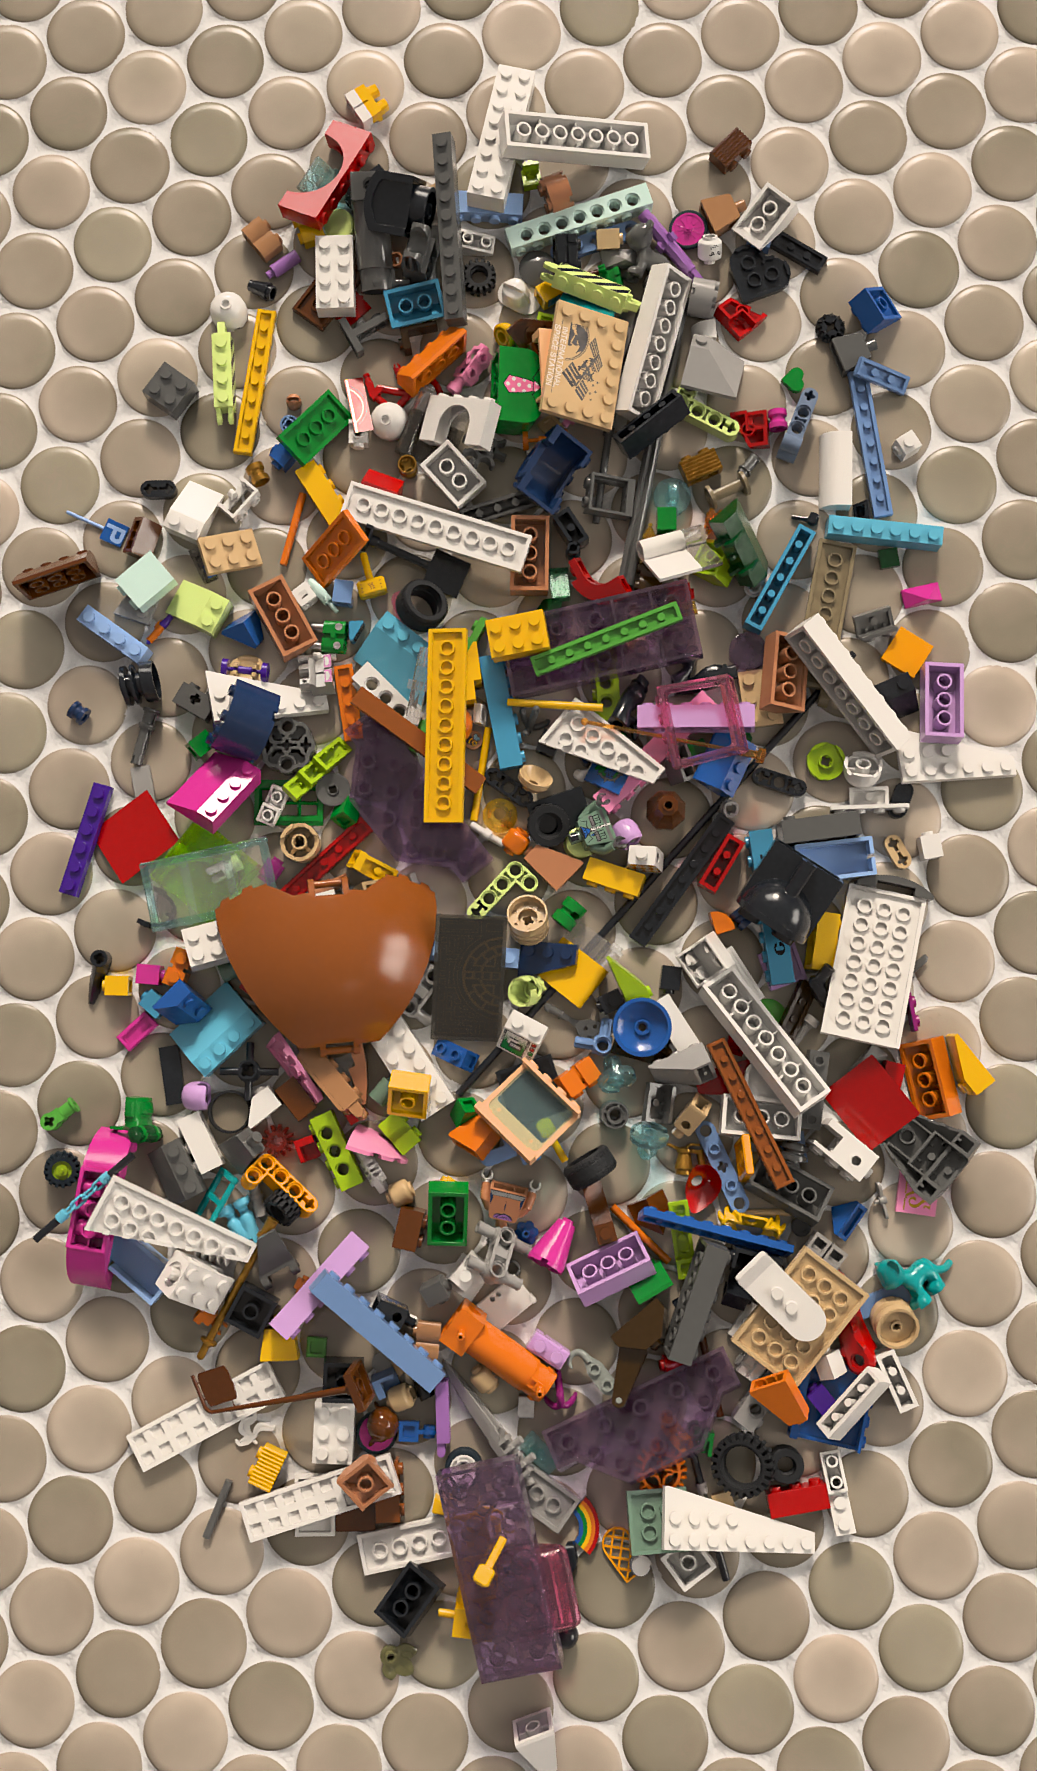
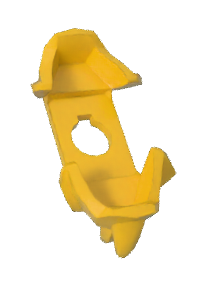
M726 1205L724 1215L720 1210L717 1212L721 1226H730L736 1231L737 1224L757 1227L763 1230L761 1235L775 1237L778 1240L786 1229V1223L780 1226L779 1215H776L775 1219L774 1217L769 1219L739 1213L737 1210L731 1213L729 1205Z

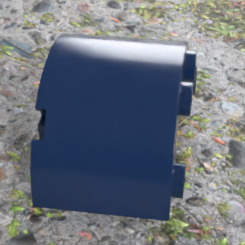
M558 424L545 433L544 436L547 438L535 444L514 478L517 480V483H513L514 488L549 515H556L561 508L560 503L563 500L562 496L565 486L572 482L574 478L572 475L576 470L587 467L591 461L590 456L593 453Z
M237 679L235 684H231L228 689L229 705L220 714L219 720L221 722L219 726L215 725L212 733H208L205 743L210 748L254 763V760L256 761L268 741L275 723V713H278L281 696Z

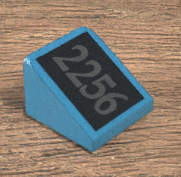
M363 620L349 622V640L352 644L356 643L365 627Z

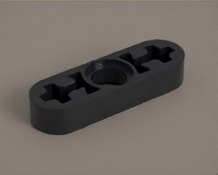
M763 767L757 768L752 774L754 784L791 797L799 798L807 790L806 783L803 780ZM763 772V776L767 778L770 777V774L773 775L770 785L767 784L769 780L763 779L758 781L756 774ZM780 777L784 780L782 788L774 785L775 778ZM788 780L791 781V786L800 784L802 791L795 793V789L791 787L788 788V791L785 790L788 786Z
M489 768L485 772L486 783L520 807L526 808V803L533 801V794L526 791L521 784L499 769ZM496 772L497 778L502 780V777L505 778L500 787L497 786L499 784L498 781H490V773L494 774ZM508 782L515 786L514 791L511 793H507L503 789L504 785ZM518 788H520L521 790L519 791V793L523 796L528 794V799L530 801H525L524 803H521V797L516 795V798H514L512 796H514L517 793Z

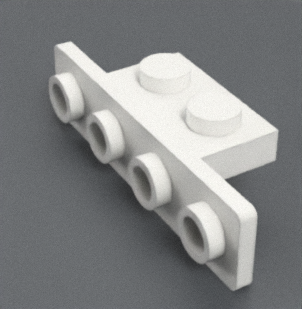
M888 786L849 788L850 805L830 806V812H834V814L850 811H859V814H866V811H874V814H883L885 810H893V813H905V809H909V803L889 804Z

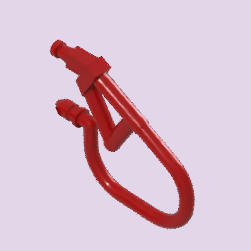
M398 363V368L395 367V364L393 367L394 373L396 374V379L397 372L401 368V366ZM365 373L363 375L369 399L373 402L376 401L379 405L387 403L381 397L382 393L401 396L402 398L396 404L402 408L412 398L404 389L385 385L374 387L370 374ZM434 379L430 384L435 388L437 395L443 393L441 385ZM409 421L407 428L420 435L422 428L415 426Z

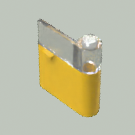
M577 919V924L572 931H567L558 942L561 944L579 945L577 965L544 972L538 976L580 1009L611 971L606 957L610 956L618 962L623 956L621 952L623 949L615 942L610 944Z

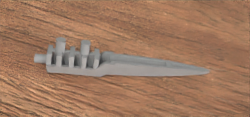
M442 1359L444 1369L456 1392L481 1432L489 1441L491 1448L517 1482L523 1478L528 1487L532 1485L535 1481L529 1473L535 1467L530 1464L536 1460V1455L533 1452L526 1457L522 1455L524 1452L523 1450L519 1451L518 1447L524 1443V1439L518 1436L512 1441L510 1433L505 1435V1429L498 1423L481 1399L446 1360Z

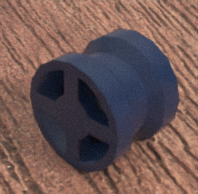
M79 701L74 702L67 711V716L70 719L74 718L79 725H82L91 714V710L87 707L84 708Z

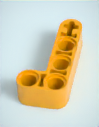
M270 1154L260 1156L241 1177V1185L246 1190L255 1189L263 1181L273 1192L277 1189L284 1190L285 1193L288 1192L289 1194V1190L294 1191L296 1196L291 1194L289 1196L293 1197L294 1202L299 1204L298 1207L301 1209L299 1217L301 1218L310 1217L318 1207L316 1198ZM261 1163L267 1164L268 1169L262 1167ZM248 1176L254 1177L255 1181L249 1180ZM275 1177H280L282 1182H278Z

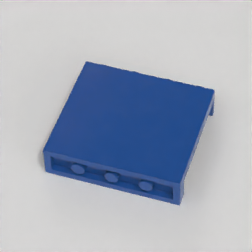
M845 1364L847 1372L833 1380H820L814 1366L798 1386L809 1407L808 1420L799 1425L788 1426L787 1435L789 1438H804L852 1449L860 1454L861 1448H864L866 1443L864 1432L870 1423L869 1409L841 1440L828 1439L816 1424L822 1415L806 1396L808 1386L813 1382L817 1383L820 1381L837 1401L859 1375L851 1372Z

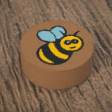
M472 730L469 737L465 739V747L469 750L479 749L483 742L482 735Z

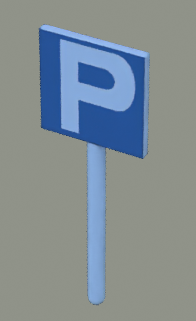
M66 511V514L102 529L103 531L99 539L121 548L130 527L108 518L104 527L71 511Z

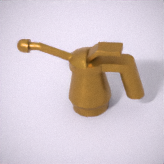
M657 1141L659 1146L667 1145L677 1150L676 1174H690L693 1168L691 1153L696 1154L698 1165H706L703 1150L688 1149L690 1146H700V1144L688 1143L684 1147H677L667 1141Z

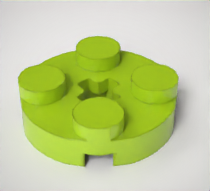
M821 742L816 744L806 756V766L809 773L816 780L830 781L842 773L845 755L839 746L829 742ZM822 757L830 759L829 766L826 767L821 764Z

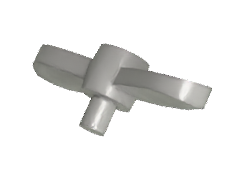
M876 1182L875 1187L879 1197L877 1198L878 1200L874 1201V1204L882 1206L884 1216L888 1219L889 1216L885 1205L888 1203L887 1198L883 1196L880 1182Z

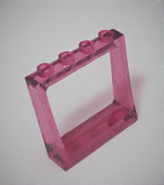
M729 674L656 687L658 696H655V702L657 707L661 708L662 713L658 716L659 722L665 728L662 738L664 743L668 744L669 751H666V757L668 762L672 763V768L679 770L749 752L734 678ZM720 686L731 745L680 759L668 695L676 692Z

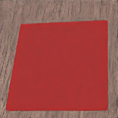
M146 790L103 822L97 845L123 884L178 843L179 838L148 790Z
M870 1055L829 1087L830 1093L825 1097L855 1137L870 1150H873L920 1115V1112L873 1055Z

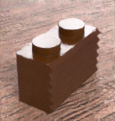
M736 127L710 152L709 161L724 175L728 171L732 172L741 159H746L750 155L752 141Z

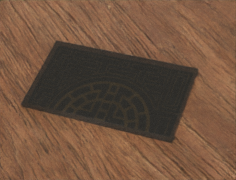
M436 914L431 1039L498 1042L502 1033L508 917Z

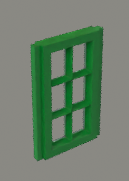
M261 780V784L255 789L254 793L255 826H269L256 820L262 803L265 802L262 801V790H270L272 784L283 787L289 780ZM316 785L309 791H316ZM318 797L317 801H301V798L296 802L287 801L286 805H297V815H280L275 825L289 826L290 824L306 823L309 826H323L324 804ZM301 805H317V815H301Z

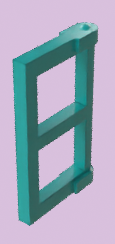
M221 1166L195 1214L201 1216L211 1199L217 1207L209 1221L215 1223L235 1185L238 1184L239 1179ZM224 1176L230 1181V1184L220 1200L214 1192Z

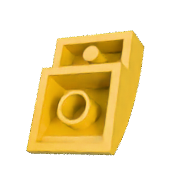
M477 641L472 642L467 652L466 708L474 707V703H477L475 688L482 687Z

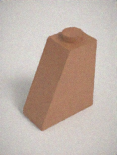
M540 845L530 846L524 852V861L555 892L584 865L581 860Z

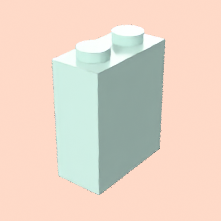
M151 551L115 579L119 584L116 588L123 596L127 594L131 598L128 602L135 610L140 609L143 613L178 585L176 580Z

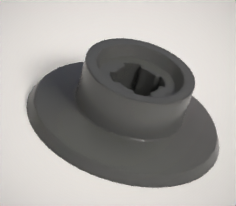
M327 773L317 782L316 795L323 804L338 806L350 794L349 782L339 773ZM336 787L337 792L330 794L329 789Z

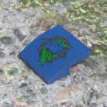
M592 763L584 781L619 796L629 776Z

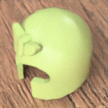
M523 975L511 981L508 986V997L512 1004L518 1007H529L537 1004L541 999L542 992L546 991L547 988L544 986V981L541 980L540 976Z

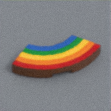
M585 1495L573 1511L579 1523L578 1534L574 1541L590 1555L598 1541L599 1519L593 1503Z

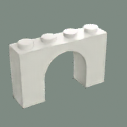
M444 393L430 395L419 439L432 446H441L447 440L450 425L455 417L460 413L468 411L470 421L464 444L474 450L490 452L501 406L495 403V399L490 397L479 399L476 396L470 395L468 398H465L458 394H454L451 397Z

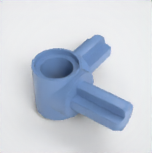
M601 1019L599 1035L594 1036V1039L576 1036L574 1047L592 1050L593 1054H597L600 1057L607 1056L611 1051L613 1038L610 1037L612 1019ZM604 1042L608 1045V1049L601 1051L597 1045Z

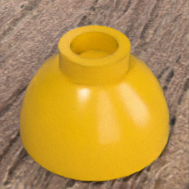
M499 323L494 327V338L499 346L512 347L515 344L506 332V329L511 326L509 323Z

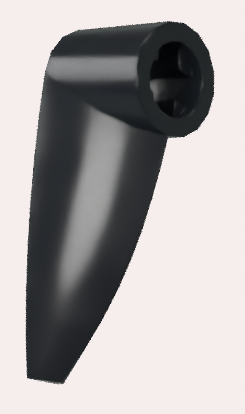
M96 950L90 956V961L93 965L89 982L88 1004H95L102 990V981L105 980V976L108 975L112 956L104 950ZM99 956L105 958L104 962H101V964L98 960Z

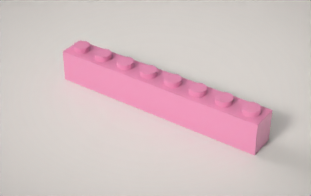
M703 690L690 701L692 705H700L702 702L716 704ZM657 733L642 750L659 764H662L667 758L669 746L684 740L688 743L690 741L688 737L692 733ZM629 776L619 796L601 788L592 797V800H597L598 794L606 793L602 797V801L610 799V803L601 805V807L605 808L607 815L611 812L615 814L622 807L620 803L625 799L627 801L635 795L634 790L638 786L642 788L647 782Z

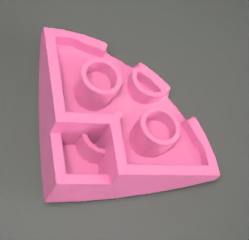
M360 1123L353 1130L345 1148L367 1156L378 1154L379 1159L390 1162L395 1160L400 1164H407L408 1162L406 1156L402 1155L388 1138Z

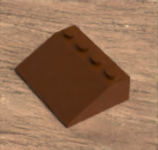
M82 550L77 552V555L71 557L64 556L59 558V561L53 563H43L39 568L25 569L23 573L18 574L14 578L12 585L28 600H33L101 577L94 554L90 550Z

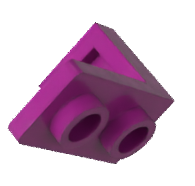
M910 992L906 1011L910 1031L915 1032L920 1027V1019L915 1014L916 999Z

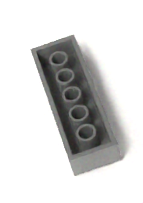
M702 1236L699 1237L677 1306L674 1309L666 1333V1339L663 1341L662 1349L669 1360L691 1366L692 1362L697 1359V1347L699 1342L703 1341L705 1324L710 1321L711 1306L717 1301L718 1286L723 1283L725 1266H728L731 1260L730 1251L722 1242Z

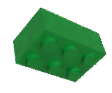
M429 1181L427 1245L467 1246L469 1182Z

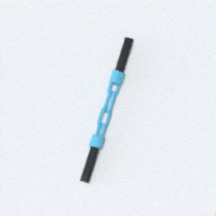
M129 1152L109 1171H105L92 1183L91 1187L84 1194L78 1195L71 1201L70 1206L60 1210L55 1215V1218L33 1236L34 1241L38 1243L60 1223L62 1224L70 1217V1213L79 1209L93 1193L106 1186L113 1174L116 1175L136 1158L135 1155ZM99 1181L102 1183L100 1187L96 1185ZM81 1198L83 1201L76 1206L75 1202Z

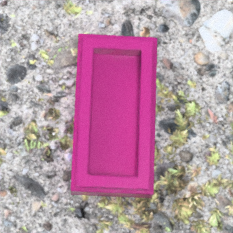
M144 1011L116 1038L131 1052L159 1024L147 1011Z

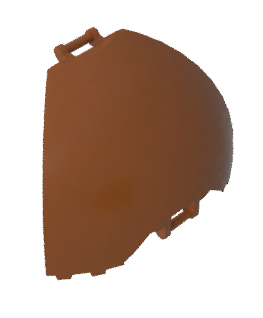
M385 874V877L375 882L366 890H349L347 877L322 881L309 879L307 880L308 893L294 896L268 886L267 883L255 888L250 885L242 889V894L230 900L227 897L222 900L220 907L215 909L217 926L228 959L240 982L260 1011L288 1040L298 1048L319 1047L320 1058L333 1054H360V1043L380 1041L386 1035L413 998L429 962L434 943L437 918L435 892L430 890L429 885L420 882V884L412 882L408 876L399 874L398 877ZM341 887L342 894L315 895V889ZM352 1042V1045L326 1047V1044Z

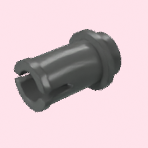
M751 453L743 465L738 466L737 472L742 471L746 477H750L751 471L760 462V458L756 454Z

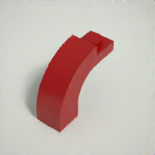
M580 557L573 558L568 562L571 574L577 578L571 584L582 596L590 600L608 602L621 599L633 592L624 575L617 576L607 583H599L590 576Z

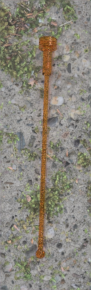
M587 718L581 719V724L584 726L589 724L733 752L734 755L754 758L755 763L763 764L766 756L765 748L758 747L757 751L739 747L728 748L589 721Z

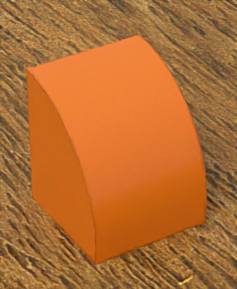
M718 911L708 913L716 935L735 929L734 923L728 915Z

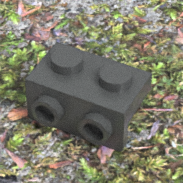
M889 605L852 616L856 638L865 643L874 641L879 636H891L893 632L898 631V627L894 625L891 606Z
M646 1082L641 1121L671 1125L674 1118V1101L677 1096L676 1086Z

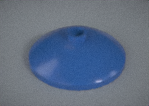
M635 998L627 1001L618 1009L613 1020V1034L618 1045L625 1052L638 1057L651 1056L661 1051L668 1043L672 1032L671 1018L667 1010L660 1003L650 998ZM640 1024L646 1025L645 1031L639 1030Z

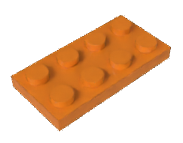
M348 509L343 510L301 559L323 588H327L365 546L369 539Z

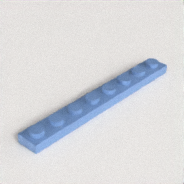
M854 371L848 372L847 377L873 519L890 517L893 515L870 383L853 376Z

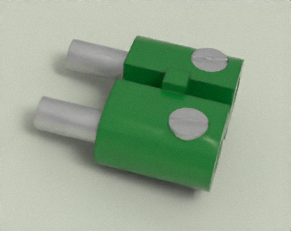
M325 620L323 624L312 623V630H322L324 635L321 643L316 642L310 649H321L322 653L346 654L348 643L346 640L349 633L347 621Z

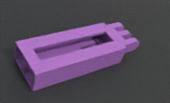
M443 1377L435 1387L437 1455L441 1458L445 1456L446 1444L450 1443L449 1377Z

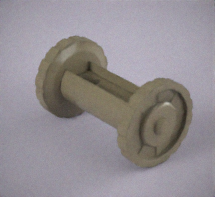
M742 471L737 473V481L712 491L709 485L704 487L706 500L712 510L718 508V500L742 491L745 496L751 494L749 482Z

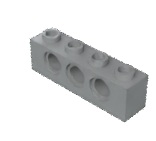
M766 1369L761 1378L773 1373ZM749 1388L732 1411L731 1416L753 1433L755 1429L758 1430L764 1422L763 1417L766 1413L770 1414L771 1411L750 1395ZM753 1404L760 1405L759 1411L756 1413L750 1412V1407Z

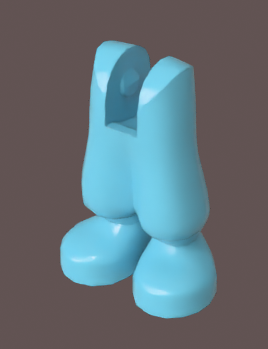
M243 1196L233 1203L224 1206L218 1217L227 1218L228 1229L249 1240L253 1239L257 1243L258 1236L256 1234L259 1229L254 1213L248 1209L249 1196ZM235 1209L239 1211L240 1217L237 1216Z

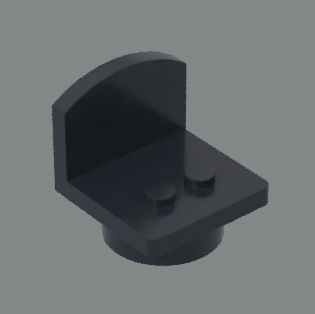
M377 169L368 183L364 197V217L368 230L410 239V230L413 222L428 225L431 230L437 204L435 188L426 186L427 182L412 175Z

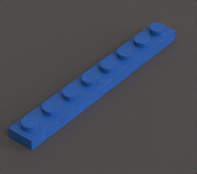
M646 1206L638 1212L637 1220L757 1251H764L765 1253L785 1258L794 1253V1245L788 1244L785 1240L769 1239L766 1235L756 1236L746 1230L736 1231L730 1226L713 1225L714 1223L711 1221H697L692 1216L682 1217L672 1211H658L656 1207Z

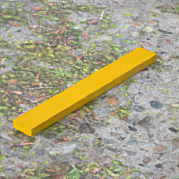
M257 310L233 448L234 454L253 456L277 317L276 311Z

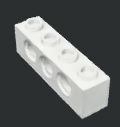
M368 661L351 677L352 685L357 691L362 686L379 699L383 694H388L391 697V701L387 705L393 710L402 708L405 712L403 717L415 725L422 718V715ZM375 681L377 688L369 690L366 687L367 682Z

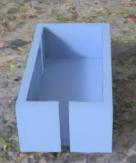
M872 836L792 846L793 849L842 880L877 875L875 857L867 859V856L874 854Z
M114 1236L109 1263L111 1261L114 1263L108 1269L150 1306L155 1304L164 1294L155 1283L169 1260L149 1243Z

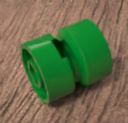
M567 896L561 903L562 908H557L551 918L568 932H571L577 924L576 920H580L587 910L573 898Z

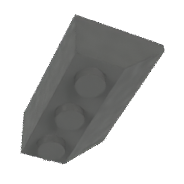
M184 1137L177 1138L147 1154L168 1200L176 1205L208 1190L201 1173L197 1172L193 1165L195 1160L192 1154H188L185 1148L186 1141Z

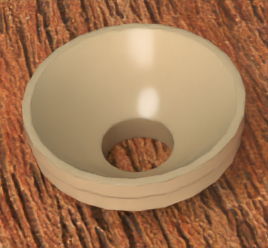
M524 765L519 770L518 779L526 791L537 794L548 790L552 785L553 778L550 773L539 766Z

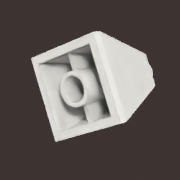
M547 1707L513 1720L516 1749L537 1771H556L555 1732L551 1708Z

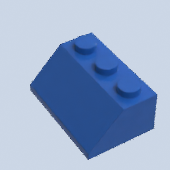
M714 733L693 779L718 796L733 798L757 746L746 738L734 733Z

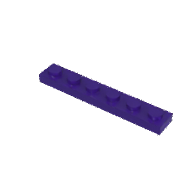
M93 783L59 892L79 898L114 788Z

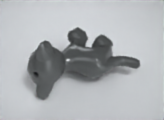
M651 219L646 223L635 224L626 234L625 240L632 250L637 252L635 266L629 267L628 271L622 276L626 282L637 283L639 278L642 279L645 271L650 272L652 265L670 264L664 255L654 252L650 247L654 222ZM649 276L643 280L642 286L644 289L646 288Z

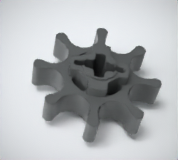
M466 434L463 436L462 443L465 442ZM493 438L490 452L465 448L462 455L475 458L476 461L473 465L475 469H477L479 463L483 462L489 466V471H493L495 467L493 459H497L502 463L505 462L507 454L501 453L498 449L504 448L507 440L497 441Z

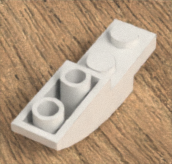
M433 225L431 238H435L437 251L440 252L438 226ZM461 228L464 256H493L496 236Z
M837 1449L819 1453L823 1480L827 1485L831 1506L829 1512L832 1517L835 1536L856 1533L840 1451Z

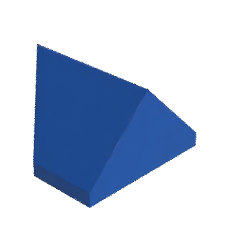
M255 610L231 622L221 632L222 635L254 649L264 640L261 621Z

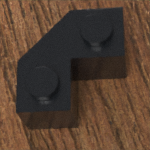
M739 1253L735 1268L730 1266L728 1280L725 1281L723 1288L722 1305L744 1311L746 1305L751 1304L753 1297L738 1284L735 1277L754 1256Z

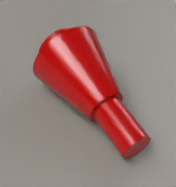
M661 1355V1360H658L660 1372H664L665 1375L685 1365L669 1360L666 1355Z

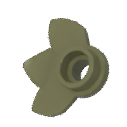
M402 1643L398 1646L391 1644L384 1646L380 1653L384 1676L389 1680H393L397 1674L400 1676L412 1675L414 1667L410 1659L417 1653V1648L408 1643ZM390 1654H393V1655H394V1656L391 1657V1658H387L388 1655H390Z

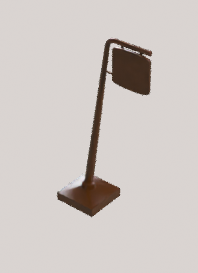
M361 1358L354 1360L343 1375L346 1383L345 1386L235 1406L233 1402L237 1398L234 1383L224 1365L199 1373V1382L196 1381L194 1375L190 1376L201 1404L209 1414L343 1394L351 1395L357 1413L366 1411L375 1397V1392ZM205 1400L211 1407L228 1401H232L233 1406L216 1410H210L207 1407Z

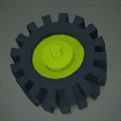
M65 1150L63 1152L57 1151L55 1154L50 1155L43 1171L46 1181L48 1180L49 1184L55 1185L56 1188L71 1186L72 1183L77 1181L80 1173L78 1157L74 1156L72 1152L68 1153Z

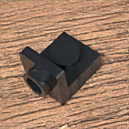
M616 988L597 997L598 1002L595 1004L600 1013L604 1012L607 1015L618 1010L625 1001L619 989Z

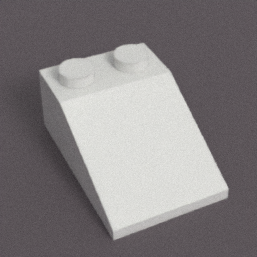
M767 182L731 229L761 251L799 212L797 203Z
M189 481L171 506L162 526L168 533L197 545V538L206 537L219 509L217 503L218 501L222 503L225 496Z

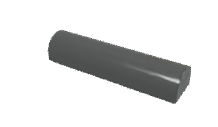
M518 491L458 511L459 514L488 522L536 507V504Z

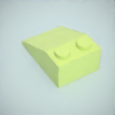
M183 580L165 613L216 639L234 606L230 600L217 593Z

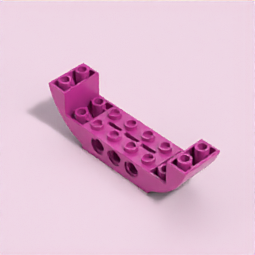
M101 1126L96 1132L85 1155L83 1165L80 1168L75 1198L80 1194H84L98 1177L105 1171H109L129 1152L137 1151L138 1144L130 1142L127 1130H116ZM127 1166L117 1173L116 1176L125 1180ZM99 1181L96 1185L100 1187L102 1183ZM106 1185L101 1190L93 1193L79 1209L72 1212L65 1247L66 1269L71 1283L110 1290L113 1273L108 1269L114 1235L84 1230L86 1223L107 1187ZM81 1198L75 1202L76 1206L83 1201Z

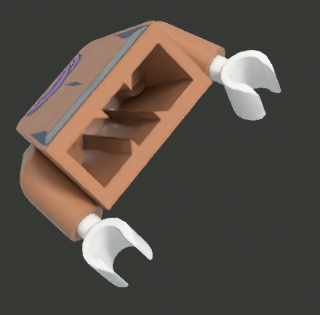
M485 1169L482 1171L481 1174L484 1182L481 1185L480 1198L484 1208L489 1211V1217L496 1219L495 1227H507L508 1222L516 1223L518 1218H523L531 1211L537 1196L535 1193L541 1188L540 1182L538 1188L534 1189L532 1187L533 1180L529 1182L530 1192H528L526 1187L492 1180L490 1183V1180L494 1177L493 1171L491 1170V1176L488 1178L484 1176Z

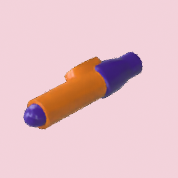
M170 614L155 624V629L146 638V644L153 643L169 626L173 619Z

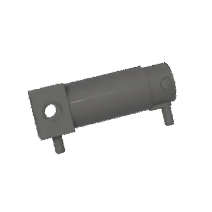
M375 171L350 172L349 177L351 209H353L357 269L360 273L361 293L365 295H381L383 291L410 285V279H395L391 234L370 231L365 221L364 197L368 183Z

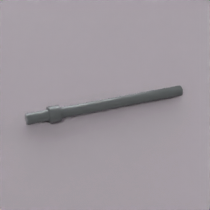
M614 420L612 430L610 432L603 431V436L605 437L599 473L607 474L612 435L615 433ZM598 483L594 506L596 508L602 509L604 484ZM593 516L592 523L600 524V517Z

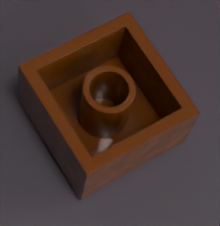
M410 1205L401 1207L392 1247L411 1252L421 1248L424 1234H421L422 1228L425 1229L428 1222L427 1209Z

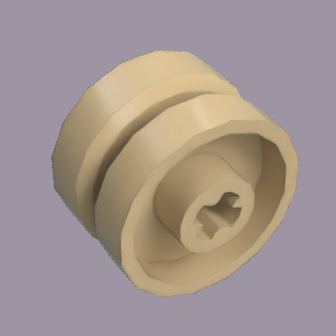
M894 1296L885 1297L876 1302L872 1307L869 1316L870 1324L880 1342L886 1347L892 1349L906 1348L918 1337L920 1330L919 1320L909 1304L902 1298Z

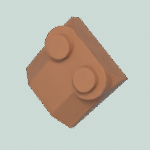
M370 1454L359 1457L345 1468L337 1478V1484L362 1512L380 1496L394 1487L388 1476L378 1466L376 1458Z

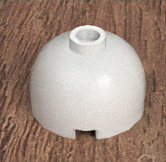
M233 292L220 293L214 297L210 305L211 319L216 327L217 322H225L227 332H234L235 329L242 328L248 318V310L245 302L239 295Z
M392 402L382 403L371 414L373 431L379 438L390 442L404 436L409 420L407 413L401 406Z
M866 751L853 752L852 756H846L843 765L845 779L850 785L858 788H868L876 784L880 779L883 769L882 760H878L875 758V754Z

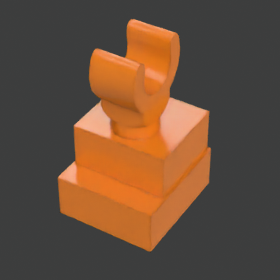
M198 1309L193 1316V1321L198 1325L203 1322L207 1326L210 1324L213 1326L218 1316V1310L213 1315ZM224 1321L222 1323V1325H224V1327L227 1328V1322Z

